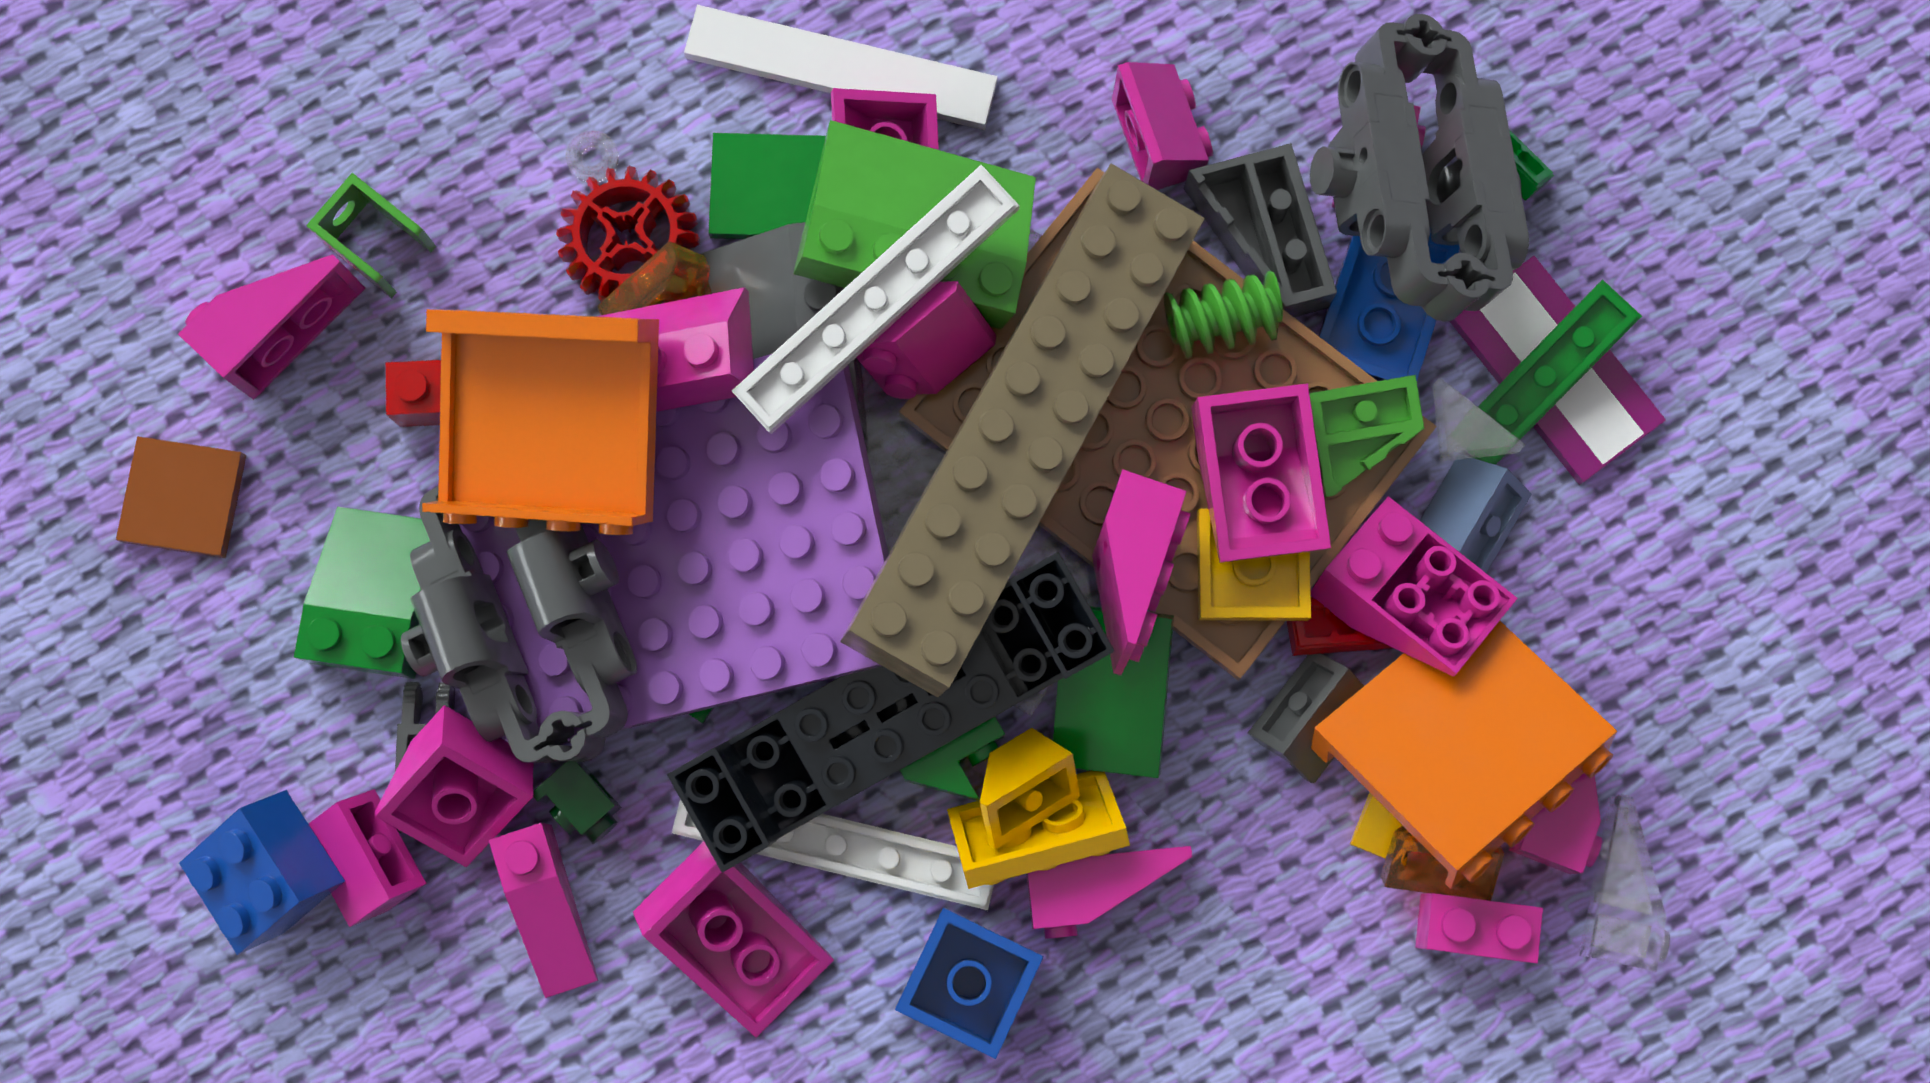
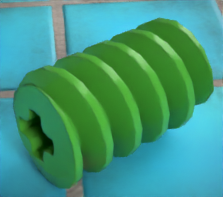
M1271 270L1265 274L1263 285L1256 275H1247L1244 278L1242 290L1235 280L1227 279L1223 283L1221 295L1213 284H1204L1200 300L1193 289L1185 288L1181 292L1179 305L1171 293L1166 292L1164 294V308L1170 335L1174 344L1180 346L1187 359L1192 358L1194 341L1200 340L1208 354L1213 353L1215 337L1217 336L1222 337L1229 350L1234 349L1236 333L1240 331L1243 332L1250 345L1256 344L1257 329L1259 327L1264 328L1271 341L1277 340L1278 325L1282 323L1283 305L1277 278Z

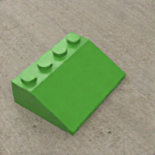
M830 120L793 274L843 288L847 287L972 172L982 165L1017 202L1019 210L940 282L958 281L990 327L1002 329L1016 313L1027 262L1036 177Z

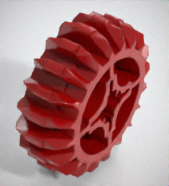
M630 165L625 171V178L618 179L614 169L608 168L605 175L608 180L607 183L599 185L597 179L588 177L586 182L591 192L586 196L581 191L573 190L571 198L578 208H562L561 216L570 225L557 229L556 235L558 239L567 243L558 250V254L563 262H572L566 269L571 280L583 278L580 288L586 295L594 293L599 289L598 298L601 303L607 305L612 301L616 292H618L621 307L628 309L632 303V294L638 293L642 304L649 306L651 304L649 290L657 287L660 295L666 298L671 294L665 282L669 277L679 284L685 282L686 277L678 267V264L687 267L695 265L696 258L687 249L700 245L699 235L689 231L698 225V220L695 213L685 212L690 206L688 197L685 194L674 196L676 186L672 180L668 179L658 185L657 173L650 169L645 173L642 180L639 181L636 168ZM640 201L626 212H616L609 208L620 202ZM661 212L665 214L670 223L669 240L663 253L650 240V234L656 227L655 219ZM594 221L606 233V239L599 248L602 254L595 263L589 257L587 245L588 235ZM614 227L620 232L628 229L630 234L632 229H635L642 246L637 242L628 244L627 240L625 245H622ZM632 261H640L649 266L641 271L629 274L612 272L613 269L619 271L626 263Z

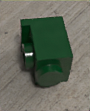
M566 761L533 791V797L537 802L546 804L551 800L555 804L549 810V813L569 835L578 830L592 844L601 840L618 823L613 815L622 807L582 762Z

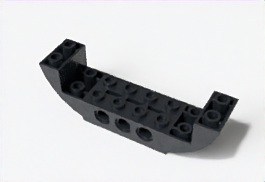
M1056 552L1007 581L950 688L939 697L932 695L883 666L840 676L732 739L668 773L667 776L720 871L723 873L769 847L794 829L1060 679H1067L1113 653L1115 650L1060 553Z

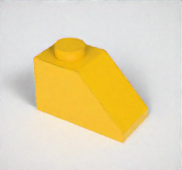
M1033 728L1028 729L989 753L980 806L988 844L995 850L1081 797L1073 753Z

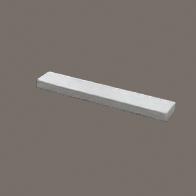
M701 5L696 7L684 50L685 58L827 93H831L833 88L936 94L937 119L981 130L986 128L997 85V76Z
M980 165L738 384L732 392L766 430L772 434L1019 210V205L992 175Z
M680 799L672 833L704 841ZM826 814L817 816L782 836L769 847L756 853L984 910L989 908L994 885H982L968 889L957 846Z

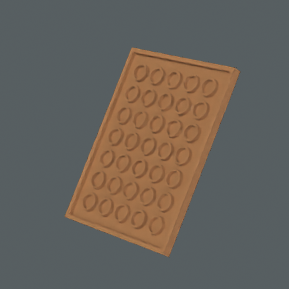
M1098 167L1027 253V262L1016 313L1002 329L991 327L997 335L995 345L937 394H917L909 399L900 409L899 416L945 452L952 443L1092 191L1103 176L1104 172ZM1192 241L1165 293H1171L1179 305L1181 292L1185 288L1193 289L1200 300L1204 284H1213L1221 295L1225 280H1235L1242 290L1244 279L1195 241ZM1163 295L1038 525L1094 568L1092 554L1122 469L1187 491L1181 510L1191 513L1182 541L1177 546L1171 562L1174 563L1164 595H1161L1156 611L1150 612L1174 615L1173 630L1235 679L1240 680L1285 621L1198 620L1197 511L1199 509H1208L1198 461L1191 407L1198 397L1307 383L1309 393L1377 382V380L1284 309L1282 323L1278 325L1277 340L1271 341L1264 328L1259 327L1257 329L1256 344L1250 345L1243 332L1240 331L1236 333L1234 349L1229 350L1222 337L1217 336L1215 337L1214 351L1208 354L1200 340L1194 341L1192 358L1187 359L1180 346L1174 344L1170 335ZM1423 416L1425 429L1406 443L1400 444L1388 453L1386 458L1346 484L1336 495L1324 497L1331 548L1310 551V588L1316 583L1326 567L1337 556L1437 426Z

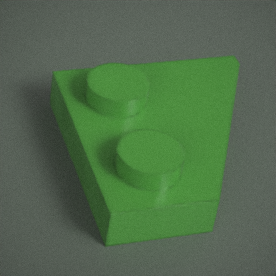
M1416 375L1309 393L1324 497L1336 495L1346 484L1365 470L1371 469L1400 444L1406 443L1425 429Z

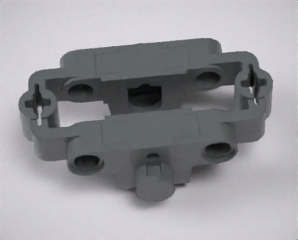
M1414 14L1403 24L1394 22L1383 24L1357 52L1355 62L1351 61L1343 69L1338 84V101L1343 127L1328 147L1322 146L1315 153L1310 168V184L1315 194L1333 197L1339 232L1350 236H1360L1363 250L1367 255L1387 257L1391 284L1397 298L1405 304L1421 306L1433 319L1446 322L1452 321L1465 310L1478 311L1511 285L1513 281L1512 270L1519 268L1527 256L1529 233L1521 195V180L1516 169L1500 84L1496 80L1477 78L1472 48L1465 36L1456 31L1443 29L1440 23L1431 16ZM1421 73L1434 75L1437 90L1435 106L1439 130L1435 133V140L1422 154L1414 104L1408 102L1405 83L1412 82ZM1455 156L1457 157L1458 160L1449 166H1446ZM1430 233L1434 243L1440 245H1459L1461 253H1456L1443 264L1432 263L1428 247Z
M438 487L428 491L420 501L419 512L430 541L413 549L410 553L411 564L421 591L410 598L420 625L403 632L401 635V646L408 663L422 677L438 671L444 684L459 688L478 733L488 742L506 735L513 754L519 760L529 763H552L558 760L585 762L594 759L604 748L606 737L620 731L627 722L628 711L617 682L637 673L634 653L608 591V588L619 583L618 571L611 554L598 539L588 542L582 524H580V531H551L546 529V520L529 519L528 527L515 528L520 543L508 549L506 553L538 634L542 638L554 642L557 648L564 650L575 679L587 693L592 706V710L587 713L573 711L554 712L545 718L539 729L536 722L537 709L524 677L529 673L491 576L483 573L476 552L468 538L461 531L459 524L444 523L443 513L422 512V503L438 501ZM574 727L584 728L577 731V735L573 736L575 734ZM572 737V738H571V745H572V746L560 745V744H563V743H565V742H568V738Z

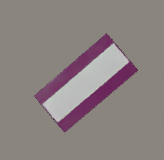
M1534 255L1519 268L1513 270L1511 285L1485 307L1478 311L1465 310L1449 322L1500 384L1575 308V305ZM1609 350L1533 428L1575 481L1581 485L1666 421V419L1611 350Z

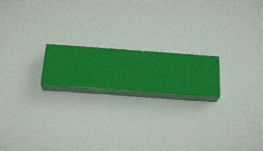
M1602 279L1450 436L1475 459L1496 465L1642 315Z

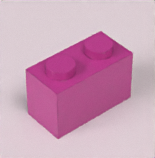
M375 789L336 802L308 823L345 880L331 894L349 927L389 911L427 884L398 830L375 817V811L380 802Z
M1421 893L1415 948L1538 964L1543 908L1434 893Z

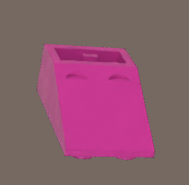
M1123 469L1092 554L1106 635L1115 650L1110 654L1114 674L1120 676L1129 659L1139 662L1144 647L1148 644L1157 614L1147 610L1155 612L1161 595H1164L1174 563L1171 562L1177 546L1182 541L1191 514L1181 510L1187 491Z
M1389 496L1326 567L1311 590V596L1314 599H1317L1324 607H1327L1352 629L1453 677L1518 599Z

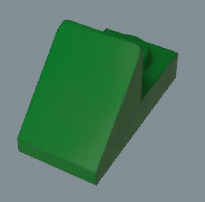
M993 717L900 770V773L905 782L979 801V797L959 763L968 758L972 767L987 760L989 753L999 748L996 742L1004 738L1005 733L996 717Z

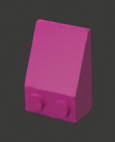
M332 254L216 295L210 302H204L191 311L185 321L186 326L178 335L224 379L254 400L365 287Z
M1308 383L1198 397L1191 410L1198 461L1219 563L1330 549L1331 542Z
M704 841L633 911L643 937L756 1038L834 961L833 957L741 862L722 873Z

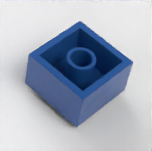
M287 790L239 808L179 862L190 883L201 897L237 955L285 933L345 882Z
M943 908L895 1010L996 1059L1044 956Z

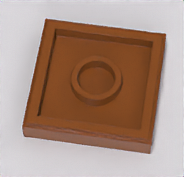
M137 436L116 540L128 544L226 558L247 455L238 451Z

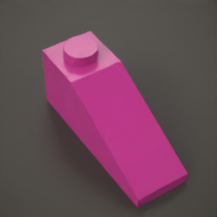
M1583 773L1571 784L1574 788L1571 796L1555 811L1550 813L1544 807L1531 819L1535 824L1534 827L1519 843L1510 847L1509 851L1568 874H1583L1585 866L1592 867L1602 845V837L1596 835L1601 819L1595 776L1589 778Z
M539 823L490 839L489 844L504 894L545 998L599 981L552 825Z
M1191 846L1090 856L1060 864L1050 870H1038L1027 873L1032 929L1044 928L1045 939L1077 936L1078 924L1092 922L1192 857Z

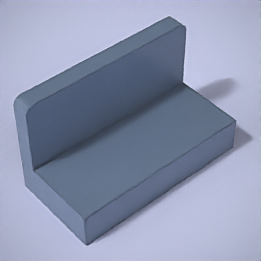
M1459 455L1453 462L1420 521L1487 573L1532 494L1508 468L1465 455Z

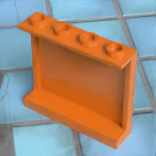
M426 309V332L442 333L438 501L422 503V512L443 513V522L450 524L477 523V515L495 517L494 526L507 528L528 527L529 519L546 520V529L551 531H580L581 523L599 524L600 534L631 535L633 534V526L653 522L659 319Z
M1499 621L1454 677L1403 653L1314 728L1311 749L1325 763H1328L1335 757L1448 870L1445 884L1452 889L1464 877L1470 883L1478 879L1494 862L1495 859L1491 854L1504 842L1510 847L1519 843L1534 827L1535 824L1531 819L1544 807L1550 813L1559 808L1573 793L1574 788L1571 784L1583 773L1589 778L1599 773L1613 757L1609 749L1617 730Z

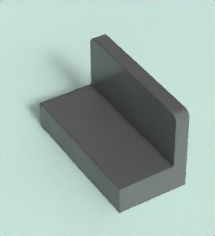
M1321 653L1307 655L1248 731V734L1260 745L1285 759L1305 780L1315 783L1334 758L1325 763L1311 749L1314 728L1363 688L1364 685L1349 668Z

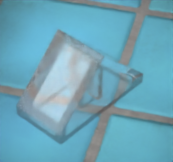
M1439 377L1433 384L1440 461L1518 454L1524 448L1525 444L1442 378Z

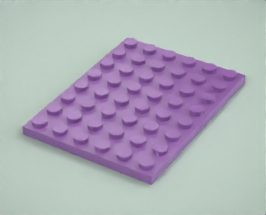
M770 355L753 359L754 370ZM847 365L772 434L766 430L737 397L656 412L653 522L633 526V534L631 535L600 534L599 524L581 523L588 542L596 539L601 541L615 562L619 583L608 588V591L637 663L636 674L617 682L628 711L627 722L621 730L881 667L880 664L840 642L889 555L849 366ZM477 515V523L459 524L461 531L468 538L476 552L483 573L491 576L529 673L524 677L537 709L536 722L539 729L545 718L554 712L573 711L587 713L591 711L592 706L587 693L575 679L564 650L557 648L554 642L544 639L538 634L506 553L508 549L520 543L516 529L494 526L495 517ZM574 727L575 734L573 736L577 735V731L584 728ZM506 735L501 737V739L508 742ZM572 737L568 738V742L563 744L571 743Z

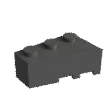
M1292 143L1189 170L1183 188L1205 218L1245 277L1251 274L1256 275L1263 285L1265 274L1270 270L1273 271L1279 284L1283 309L1293 317L1324 310L1329 307L1337 291Z

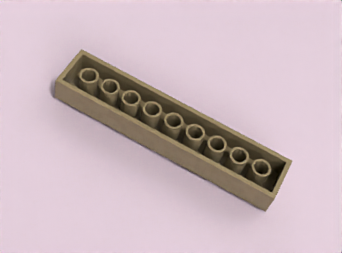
M1112 163L1109 165L1092 191L841 638V643L936 697H939L950 688L1205 219L1204 217Z

